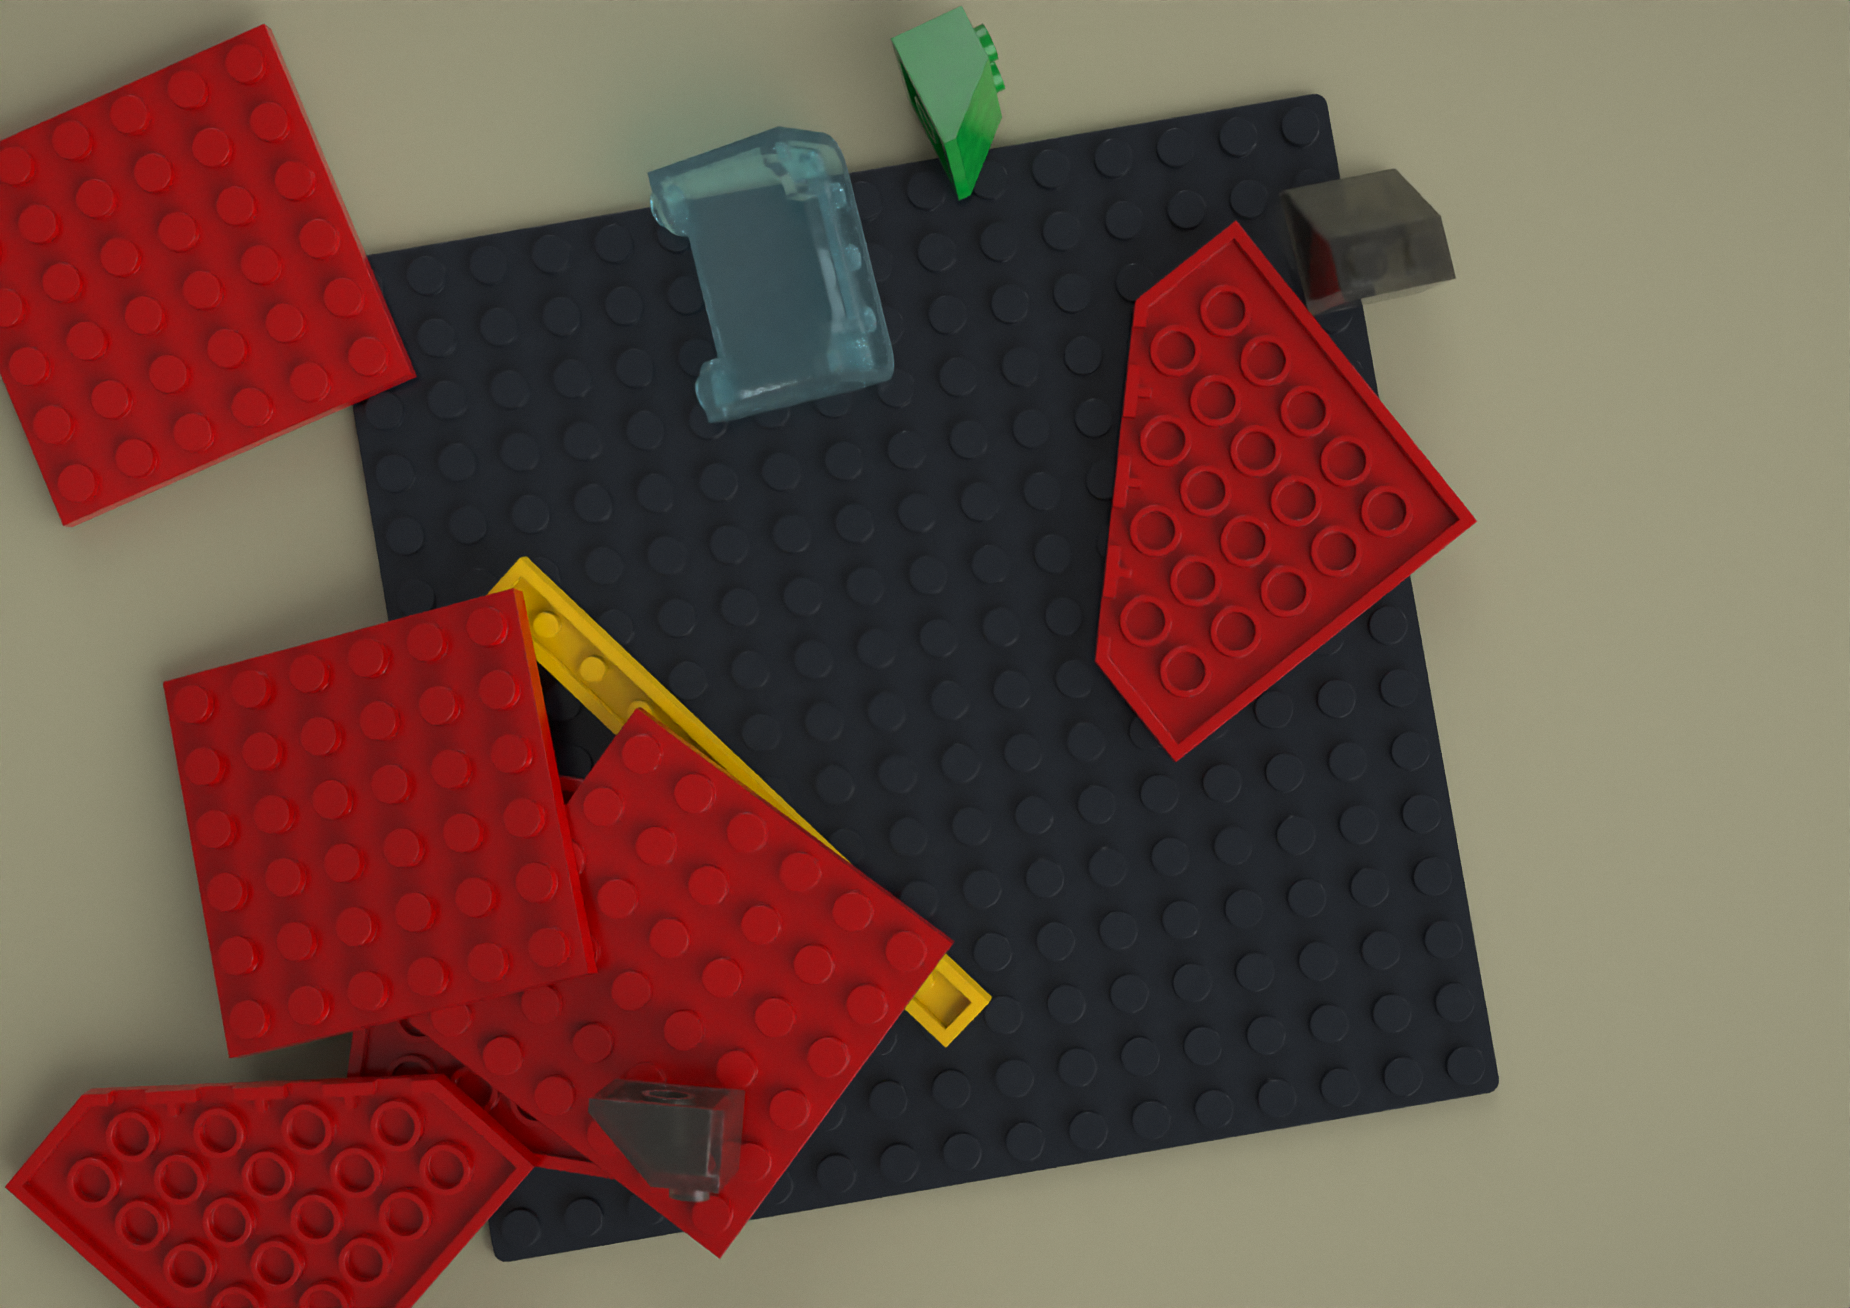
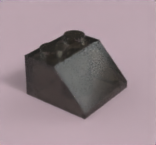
M1396 168L1287 189L1279 193L1307 308L1313 316L1418 294L1456 279L1441 215Z
M614 1079L589 1098L588 1113L650 1187L669 1188V1197L672 1199L693 1202L707 1201L710 1199V1192L719 1193L739 1170L745 1091Z

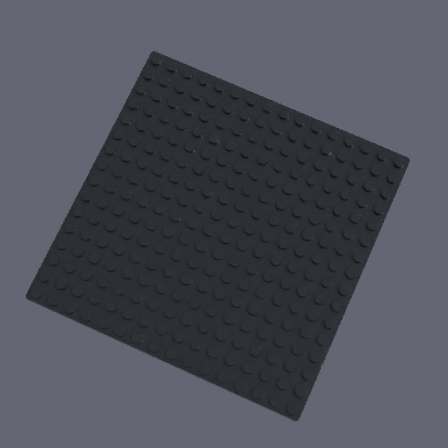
M1309 94L989 149L971 195L961 200L958 199L939 159L934 158L366 255L417 377L353 404L388 621L485 596L519 558L527 556L853 866L955 942L946 954L992 996V999L946 1048L904 1009L749 1221L1493 1092L1498 1087V1069L1411 576L1393 588L1177 762H1173L1094 663L1130 335L1136 299L1233 222L1237 221L1379 398L1328 105L1323 96ZM537 661L558 773L561 776L585 779L616 735ZM534 1167L488 1220L495 1257L502 1262H512L684 1232L615 1179Z

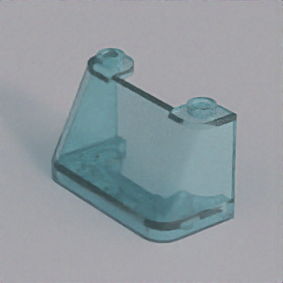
M778 126L647 173L652 190L650 207L655 220L672 234L689 237L718 355V358L703 363L700 369V377L696 381L697 398L702 408L706 411L709 423L728 422L862 389L891 379L894 373L893 350L852 184L843 153L837 142L830 135L824 132Z

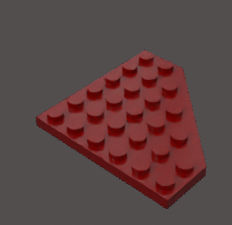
M1237 221L1233 222L1136 299L1133 309L1094 663L1173 762H1177L1477 522L1475 517Z
M443 1073L91 1088L82 1094L7 1183L5 1188L140 1308H412L539 1163L540 1159Z

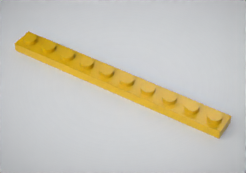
M527 556L519 558L489 591L487 595L512 588L523 591L536 660L615 735L618 734L634 710L642 707L847 860ZM945 954L905 1010L946 1048L992 999V996L954 960Z

